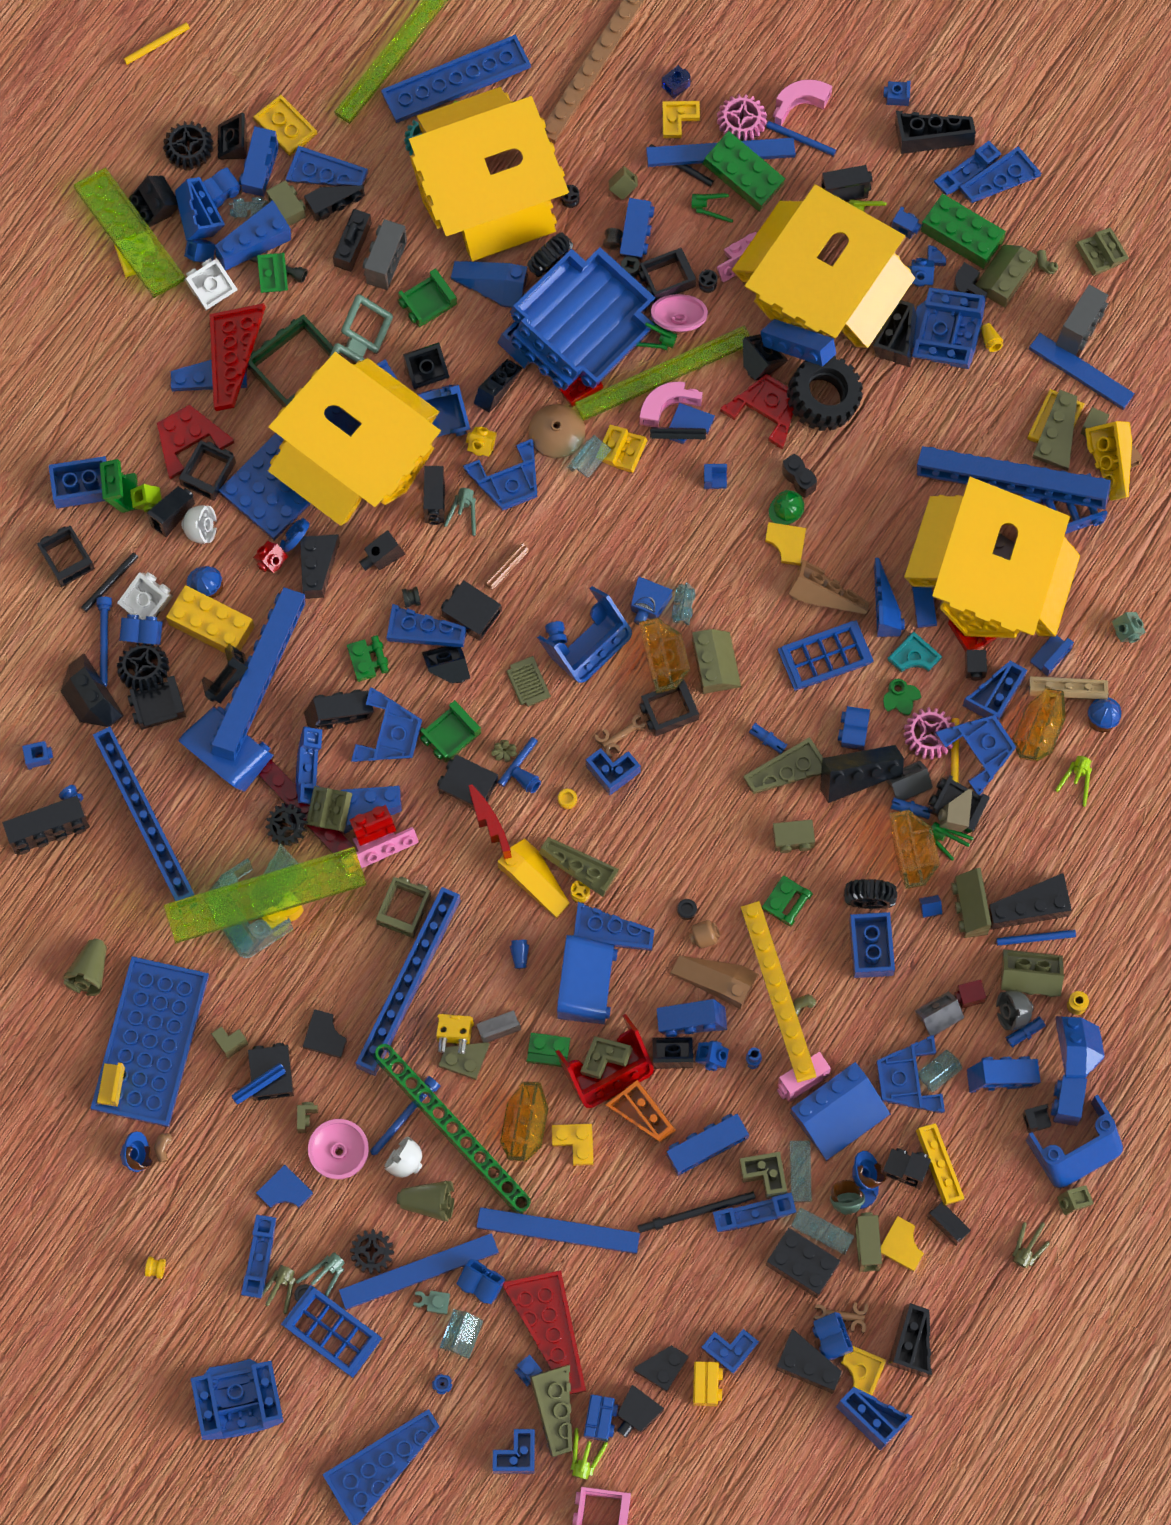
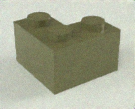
M780 1152L740 1158L739 1165L743 1183L763 1179L766 1199L787 1194Z

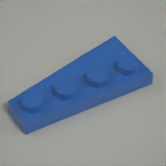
M1018 146L960 186L959 190L970 203H974L1041 177V172Z
M212 360L171 371L172 391L213 389ZM247 369L241 388H247Z
M392 604L387 641L464 647L465 626L446 620L440 621L434 619L433 616L427 614L424 616L415 613L414 610L408 608L405 610L399 608L398 605Z
M578 902L574 936L612 944L615 947L652 951L653 929L632 921H626L616 915H610L602 912L600 909L591 908Z

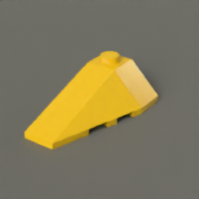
M1116 421L1086 428L1087 447L1095 458V466L1100 470L1103 478L1111 480L1110 500L1128 498L1132 451L1130 422Z
M523 839L510 847L512 858L504 859L502 856L497 861L498 868L557 918L570 903L542 855L526 839Z

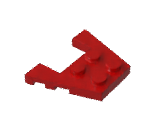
M766 374L749 386L742 394L734 397L727 405H723L720 412L735 420L745 405L777 424L768 441L783 449L794 409L788 405L790 398L787 397V390L789 388Z
M190 404L157 423L170 480L181 474L184 470L176 455L200 442V440L210 436L217 448L221 450L234 444L232 437Z

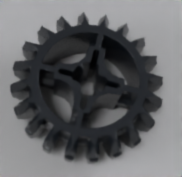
M184 121L182 126L177 123L176 129L171 127V133L166 132L163 149L166 158L169 159L171 164L175 163L177 168L181 165L184 170H186L187 166H190L191 170H193L195 165L200 168V163L206 164V158L211 157L214 144L211 133L207 132V128H202L200 123L195 126L193 121H191L190 125H187V122ZM187 141H189V144H190L189 149H190V150H188V148H187V145H188Z
M563 232L553 236L528 261L527 266L530 268V271L537 277L545 275L572 249L573 243L571 239Z
M136 643L135 648L129 646V651L123 650V656H119V663H117V673L121 682L128 689L133 688L134 692L138 688L140 692H143L144 689L150 692L153 686L158 688V683L163 684V678L168 677L167 672L170 670L166 653L159 646L155 647L154 644L147 646L146 643H143L140 646ZM152 659L158 662L157 666L151 662ZM129 669H133L135 672L134 676L129 673Z
M876 879L850 881L844 889L845 902L852 907L879 910L890 908L896 904L897 887L888 881Z

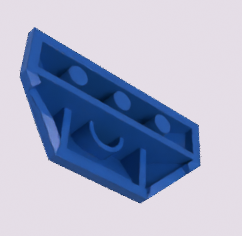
M1056 1016L1055 1021L1065 1078H1086L1105 1057L1100 1028L1081 1017Z

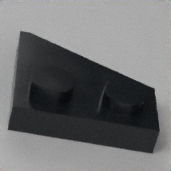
M671 1345L636 1366L633 1371L667 1392L689 1356Z

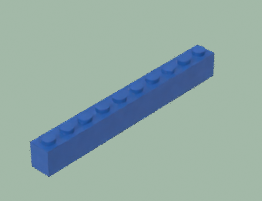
M922 446L917 463V476L966 485L969 477H973L1010 493L1103 510L1106 509L1110 494L1111 480L1073 474L1066 471L1051 470L1046 467L1030 466L1028 464H1018L1007 460L1001 461L990 457H979L972 454L957 453L952 450L936 449L934 447Z
M283 587L281 594H277L274 602L276 605L268 613L267 625L264 624L260 632L262 636L260 640H256L253 647L254 653L252 656L249 655L247 659L248 669L239 679V686L233 690V699L231 703L226 705L224 712L226 715L218 723L217 734L211 738L210 746H212L213 755L235 761L305 606V594Z
M111 727L93 734L96 744L178 908L180 909L196 901L195 894Z
M441 887L356 1061L357 1069L376 1076L380 1066L374 1059L375 1050L381 1044L391 1045L461 901L459 894ZM380 1050L378 1052L379 1057L384 1059L387 1051Z

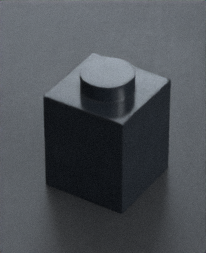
M966 650V678L976 681L986 677V650Z

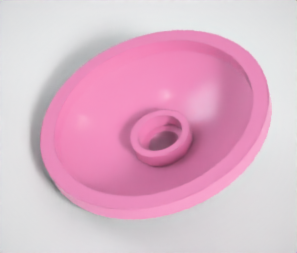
M683 294L664 296L658 299L651 308L653 321L663 329L673 332L692 331L704 324L708 315L707 307L701 300Z
M333 1119L321 1124L311 1135L308 1144V1155L311 1164L317 1172L330 1179H345L355 1175L366 1163L369 1153L368 1141L362 1129L355 1123L344 1119ZM342 1149L343 1153L341 1155H337L336 1150Z

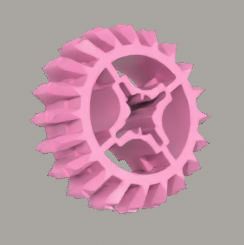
M738 94L737 99L731 96L730 101L725 100L724 105L719 107L717 113V124L720 125V132L724 131L723 135L730 131L739 140L742 139L743 141H747L748 138L754 140V136L759 138L760 132L764 131V126L767 124V113L764 112V106H760L761 102L759 100L754 102V96L748 99L747 94L744 98H741ZM742 114H744V117H743V119H742V123H740V119L742 118Z
M928 707L926 713L920 709L919 715L914 712L912 718L907 719L908 724L904 726L906 732H904L903 736L907 738L905 744H911L909 750L913 751L916 749V756L922 753L923 759L926 758V755H929V758L932 760L934 754L941 758V752L946 755L948 749L953 748V744L944 747L935 733L941 728L945 729L955 726V723H949L951 720L950 716L944 718V711L938 714L937 708L934 709V712H931V709ZM927 721H934L936 723L929 724ZM917 725L922 732L919 739L916 738L914 733ZM931 743L933 746H926L924 744Z

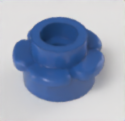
M439 1374L432 1382V1387L438 1394H445V1392H449L452 1389V1380L448 1375Z

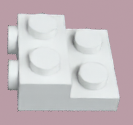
M211 258L202 263L203 267L198 271L195 268L186 273L187 278L184 279L205 310H208L237 291L236 286L217 258L213 261Z
M139 572L117 603L128 613L139 615V619L146 620V616L156 617L159 611L162 612L173 596L170 594V588L155 582L157 578L149 572L146 574Z

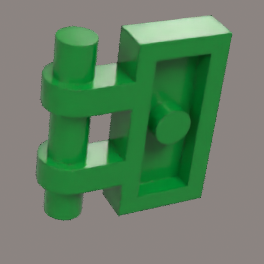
M377 635L371 637L372 645L367 646L365 639L347 644L358 682L376 677L375 669L380 668L382 674L389 672L387 666L389 664L388 659L384 656L382 650L384 649L383 643L380 642ZM375 652L377 660L372 662L370 654Z

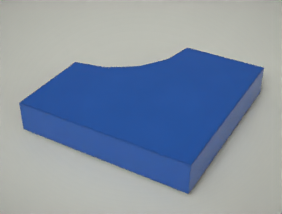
M679 403L669 428H705L706 434H708L715 415ZM670 439V440H673V441H675V442L684 444L687 439Z
M284 1165L256 1194L270 1208L284 1202L294 1204L300 1208L313 1195V1192Z

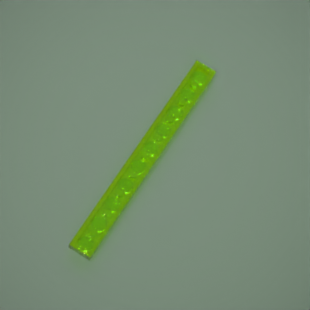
M423 0L337 107L335 110L336 116L349 124L354 120L448 0Z
M744 325L575 402V406L581 418L585 421L743 349V339L750 336Z

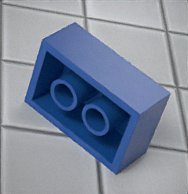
M106 456L49 465L52 496L56 509L105 501L102 496L100 463L107 461Z
M890 912L850 915L849 927L854 978L894 976L895 963Z

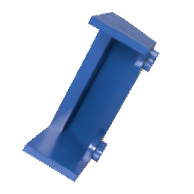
M593 586L589 589L598 601L590 612L594 623L569 647L562 642L553 643L540 635L537 637L550 658L579 683L586 682L632 636L630 626L611 597Z
M1099 1095L1094 1096L1091 1101V1105L1099 1116L1095 1122V1130L1099 1136L1065 1155L1057 1145H1050L1043 1149L1033 1132L1029 1133L1026 1138L1027 1144L1056 1188L1062 1189L1118 1158L1123 1151V1144L1115 1121Z

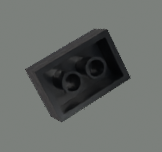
M788 1228L769 1257L766 1266L818 1299L839 1266L840 1260Z

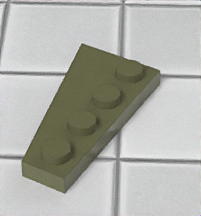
M1059 389L1032 458L1066 471L1069 470L1077 404L1076 395Z
M809 737L744 775L743 779L752 793L756 794L820 775L823 757Z
M550 837L546 839L539 854L602 897H604L619 869Z
M568 1364L530 1376L551 1457L572 1451V1424L570 1423L571 1385L569 1382L570 1365Z

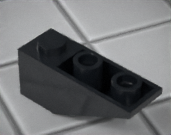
M363 185L320 187L305 195L304 198L306 206L317 222L320 219L328 218L330 214L345 209L352 202L360 201L365 196Z
M506 359L478 387L474 404L490 413L501 401L523 368Z

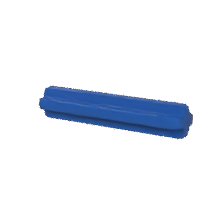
M280 1063L232 1094V1099L236 1104H240L285 1074L284 1067Z

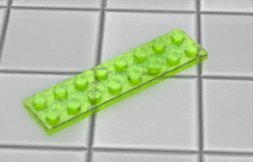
M106 167L74 184L76 192L153 298L185 281L182 271Z

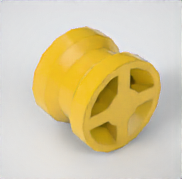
M579 880L575 881L571 886L572 899L577 903L586 902L590 897V888Z
M149 1256L146 1263L145 1276H156L158 1279H162L166 1260L162 1258L155 1260L154 1257Z

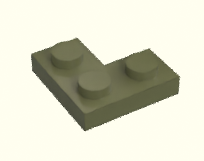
M594 1036L580 1071L581 1074L601 1079L607 1062L626 1067L632 1047Z

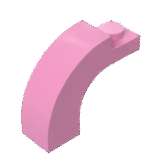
M801 80L790 84L776 98L777 108L773 114L775 124L782 126L790 110L799 104H811L824 110L832 94V86L817 80Z
M670 382L657 387L647 396L642 405L639 425L658 427L663 410L672 404L682 403L701 407L703 392H699L696 389L686 390L685 382Z

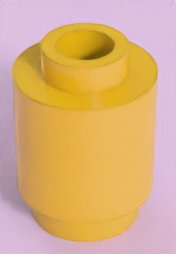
M1081 991L1072 993L1067 1002L1069 1012L1074 1015L1083 1014L1089 1004L1088 996Z

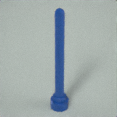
M98 597L96 599V606L100 611V678L107 687L108 611L112 607V598Z
M428 1076L424 1080V1083L432 1092H436L440 1088V1084L432 1077ZM420 1095L419 1100L422 1102L427 1095ZM413 1101L370 1151L372 1155H377L416 1110L417 1106Z

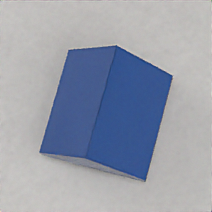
M939 895L919 898L923 918L942 915V903Z

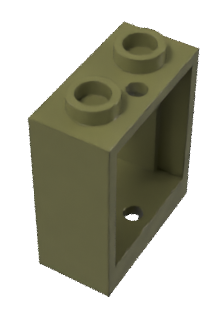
M393 877L376 917L377 925L414 938L431 898L429 888L423 884H412L409 879L404 877ZM397 888L423 898L412 925L386 915Z
M871 1212L861 1213V1216L857 1217L855 1223L859 1272L879 1271L882 1265L878 1215H873Z

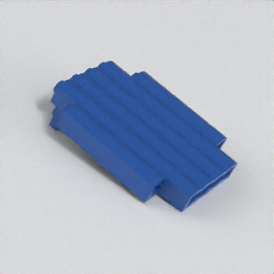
M601 247L586 261L571 249L513 305L510 311L511 317L520 324L509 340L511 346L523 352L526 360L536 364L539 367L540 373L550 377L557 388L565 391L580 376L585 386H590L594 389L651 332L652 329L645 326V323L655 324L643 312L653 303L655 297Z

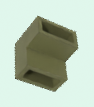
M222 1026L211 1033L213 1039L227 1058H230L248 1045L246 1038L239 1029L229 1036Z

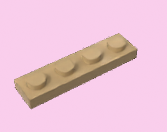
M1032 676L1029 679L1030 696L1108 699V680Z

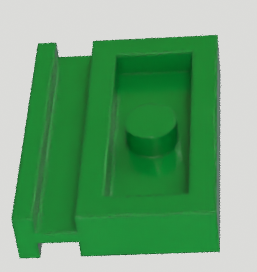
M285 253L257 255L261 293L288 291Z
M531 1033L527 1062L562 1067L555 1051L559 1050L567 1061L570 1038Z

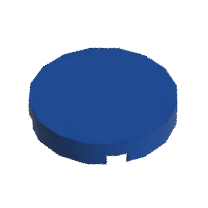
M304 518L297 520L286 532V540H281L280 548L284 552L292 550L303 538L310 523Z

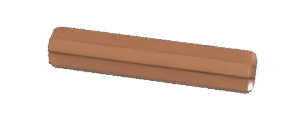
M523 543L520 544L486 580V586L493 590L529 552V548Z

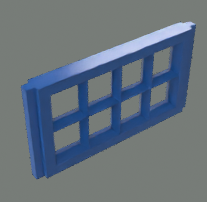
M857 620L777 649L794 691L874 662ZM849 631L854 643L842 647L837 634ZM833 636L838 649L827 653L822 640ZM818 642L823 655L811 659L806 646ZM802 647L807 660L795 664L790 651ZM856 647L861 660L849 664L844 651ZM840 652L845 665L833 669L828 656ZM824 658L829 671L818 675L813 662ZM809 664L814 677L802 681L797 668Z
M312 1285L308 1287L281 1323L284 1328L352 1378H354L383 1339ZM315 1298L326 1305L317 1318L307 1311V1308ZM329 1309L340 1315L332 1328L321 1321ZM303 1314L314 1320L306 1333L295 1326ZM344 1319L354 1326L346 1339L335 1332ZM318 1324L328 1331L320 1344L309 1337ZM358 1330L369 1337L360 1350L349 1342ZM332 1335L343 1342L334 1355L323 1347ZM346 1345L357 1352L349 1365L338 1358Z

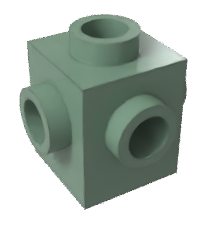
M1125 612L1112 621L1116 630V636L1121 642H1137L1140 640V636L1146 633L1143 621L1139 618L1137 612Z

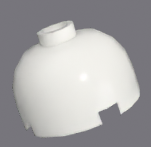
M205 505L195 506L187 511L181 526L188 539L201 544L213 541L217 529L213 528V521H217L215 511L211 506Z
M407 1136L399 1143L400 1147L397 1150H393L384 1166L386 1171L396 1177L403 1178L412 1173L416 1174L422 1167L420 1163L422 1151L419 1145Z

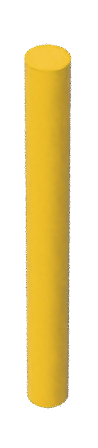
M187 22L123 58L126 65L189 30L190 27Z
M952 718V722L955 723V726L959 725V719ZM959 739L952 743L953 748L951 749V776H953L952 780L959 783Z

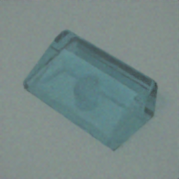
M945 1050L919 1071L918 1076L931 1092H934L962 1069V1066L952 1053Z

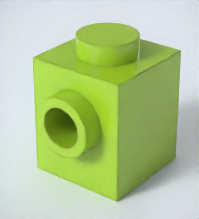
M143 484L130 490L133 508L144 510V512H148L162 500L160 487Z

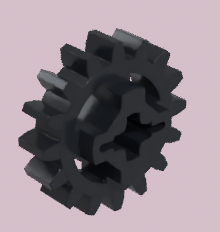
M282 803V806L276 805V811L269 812L272 817L266 818L270 822L269 825L265 826V828L270 829L267 835L273 837L272 841L278 842V845L291 846L292 843L297 844V838H304L301 834L302 831L307 832L304 825L308 824V821L303 820L306 814L300 813L301 808L295 807L294 804ZM282 823H288V825H291V827L283 825Z
M372 1229L371 1234H368L365 1230L363 1237L359 1234L357 1235L358 1242L352 1241V1245L355 1248L350 1249V1253L355 1255L351 1257V1260L357 1261L355 1264L356 1268L362 1266L361 1271L363 1273L366 1269H369L371 1275L373 1270L381 1273L380 1268L387 1269L386 1262L392 1263L393 1261L389 1257V1255H394V1251L390 1250L393 1247V1243H387L390 1238L388 1235L383 1238L382 1231L377 1235L374 1229ZM369 1240L365 1246H361L363 1242ZM377 1240L381 1241L385 1248L379 1247ZM373 1244L376 1252L373 1254L371 1260L370 1254L367 1251H371ZM359 1256L365 1257L368 1264L364 1263ZM382 1257L383 1260L376 1264V1261Z

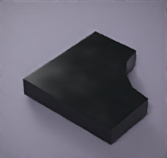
M314 1009L303 1048L341 1059L347 1038L339 1035L335 1030L333 1014Z

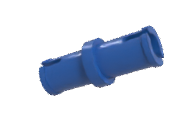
M757 723L749 731L750 734L761 740L763 745H768L779 754H782L788 745L775 737L773 732L769 733Z
M893 797L891 810L907 813L908 816L915 815L926 819L930 817V813L927 811L929 807L915 804V801L908 802Z
M1038 1016L1025 1027L1018 1029L1005 1038L1013 1048L1023 1040L1032 1038L1031 1035L1045 1028L1046 1025L1042 1018Z
M755 1047L751 1048L746 1055V1062L750 1069H756L762 1060L760 1050Z

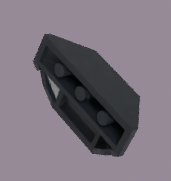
M82 654L69 664L61 693L78 720L82 723L111 727L120 720L124 714L87 656Z

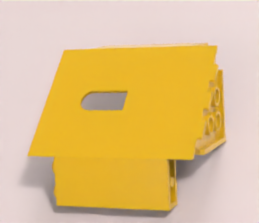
M498 87L417 116L422 134L409 138V142L413 150V155L410 156L422 202L437 229L443 228L445 236L462 232L466 251L472 261L556 232L555 224H557L554 213H551L553 208L551 199L568 194L569 191L563 178L565 176L563 168L558 165L554 155V145L552 141L549 142L544 129L546 128L543 117L540 118L532 96L513 102L512 100L510 101L508 93H504L502 88ZM510 149H517L521 152L523 160L518 166L490 175L484 158Z
M817 185L813 186L803 201H779L732 268V271L742 282H747L745 287L756 293L754 302L771 321L777 319L822 335L827 334L832 338H837L842 331L855 347L868 348L915 279L911 270L895 254V251L905 238L904 234ZM842 233L847 236L849 242L832 267L817 257L834 234Z
M334 352L325 364L313 373L309 382L296 392L293 400L280 410L277 418L269 425L271 430L285 440L279 446V454L271 459V467L268 472L341 526L349 521L362 499L376 507L380 502L387 505L408 491L434 450L432 442L441 430L432 423L440 411L369 358L362 361L359 360L356 364H351L337 352ZM328 406L340 407L361 423L351 437L325 417L324 411Z
M969 477L964 496H930L904 578L913 587H935L932 596L942 600L940 609L965 636L1016 638L1017 634L1021 631L1029 635H1034L1036 632L1038 636L1056 637L1080 555L1064 537L1070 519L1069 515ZM1002 525H1013L1017 530V538L1010 560L992 554Z

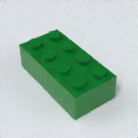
M730 131L708 153L703 162L706 168L759 212L783 186L786 179Z
M943 193L922 221L921 227L922 233L982 269L987 266L1001 246L1006 233L1005 230Z

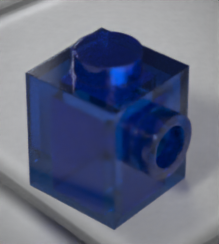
M677 65L662 77V88L675 99L690 87L691 76L686 69H682Z

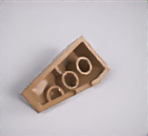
M805 560L801 562L790 586L789 595L792 598L808 604L861 614L867 613L869 602L852 590H844L836 579L831 581L824 576L825 571Z
M680 955L670 974L739 1009L743 1007L759 976L758 973L742 965Z

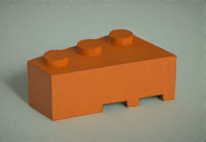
M638 1080L606 1104L608 1108L660 1143L676 1131Z

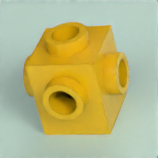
M475 427L467 435V451H471L478 456L485 455L489 457L494 449L497 433L489 431L485 427Z

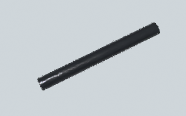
M687 164L674 165L709 187L714 183V180Z
M133 552L81 606V609L87 612L96 603V599L102 597L139 557Z

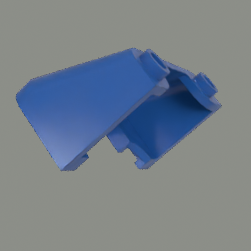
M451 384L417 393L418 396L440 411L432 423L441 430L437 437L450 433H455L456 436L467 434L466 430H470V425L458 384Z
M213 706L183 733L178 741L225 781L245 792L274 755L269 752L271 748L262 741L259 744L248 735H246L235 761L213 755L210 741L212 736L218 732L217 726L220 719H224L226 715L222 707L218 706L216 708Z
M566 935L557 1019L604 1025L605 1020L610 1019L611 1007H607L612 962L617 961L618 949H614V945L574 935Z

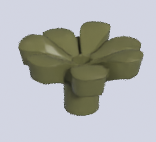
M501 740L500 743H495L491 755L496 756L495 759L498 761L504 758L505 762H510V756L515 757L517 755L516 746L509 744L508 740Z

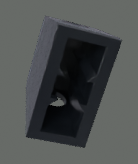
M387 530L365 547L364 550L368 556L359 561L365 571L374 565L378 570H381L404 556L405 553Z
M632 1385L617 1414V1417L623 1421L617 1432L624 1438H627L633 1429L641 1434L663 1413L664 1408Z

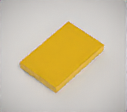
M281 94L253 116V120L261 128L276 131L278 145L289 156L296 152L298 146H304L318 134L317 130Z
M1049 390L1029 432L1028 440L1038 444L1057 397V391ZM1078 400L1076 404L1074 427L1085 405V403H1082Z

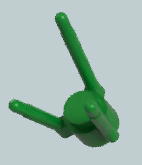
M692 194L691 207L696 209V213H702L730 223L733 222V219L703 209V207L707 208L708 199L727 198L729 194Z
M645 323V326L661 334L659 342H662V344L640 342L637 346L661 348L666 351L668 347L673 348L678 334L663 329L656 323H654L655 325Z
M934 822L927 835L932 837L930 841L953 861L954 857L943 847L939 840L943 841L947 836L969 847V843L955 835L968 840H973V837L959 831L941 828L939 823Z

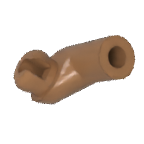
M169 1133L160 1134L154 1145L159 1164L169 1160L165 1151L167 1144L172 1142V1136Z

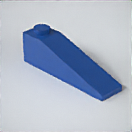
M455 261L451 280L468 289L479 292L485 298L488 297L496 301L500 306L512 308L524 295L528 268L527 266L511 263Z
M875 558L874 579L877 637H900L901 630H905V620L901 618V611L879 558Z

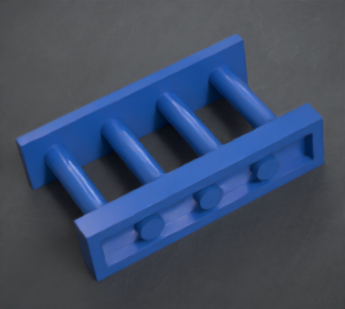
M1027 495L1022 496L1038 504L1043 503L1048 508L1056 510L1053 503L1054 500ZM1066 503L1073 522L1068 523L1065 534L1090 525L1098 526L1104 523L1108 514L1107 511L1098 512L1097 508L1088 507L1091 515L1081 519L1075 504Z

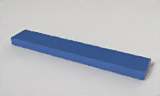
M1039 333L1029 346V350L1122 410L1125 409L1135 394L1079 357L1057 346L1056 342L1042 333Z

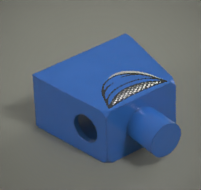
M638 577L631 603V611L636 613L634 622L644 626L647 618L656 621L671 600L672 589Z

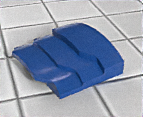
M929 287L926 301L918 305L916 309L917 317L912 357L950 364L952 367L969 369L981 330L985 296Z
M247 1359L232 1364L209 1367L204 1375L190 1378L202 1440H216L247 1435L284 1422L271 1361L257 1363Z

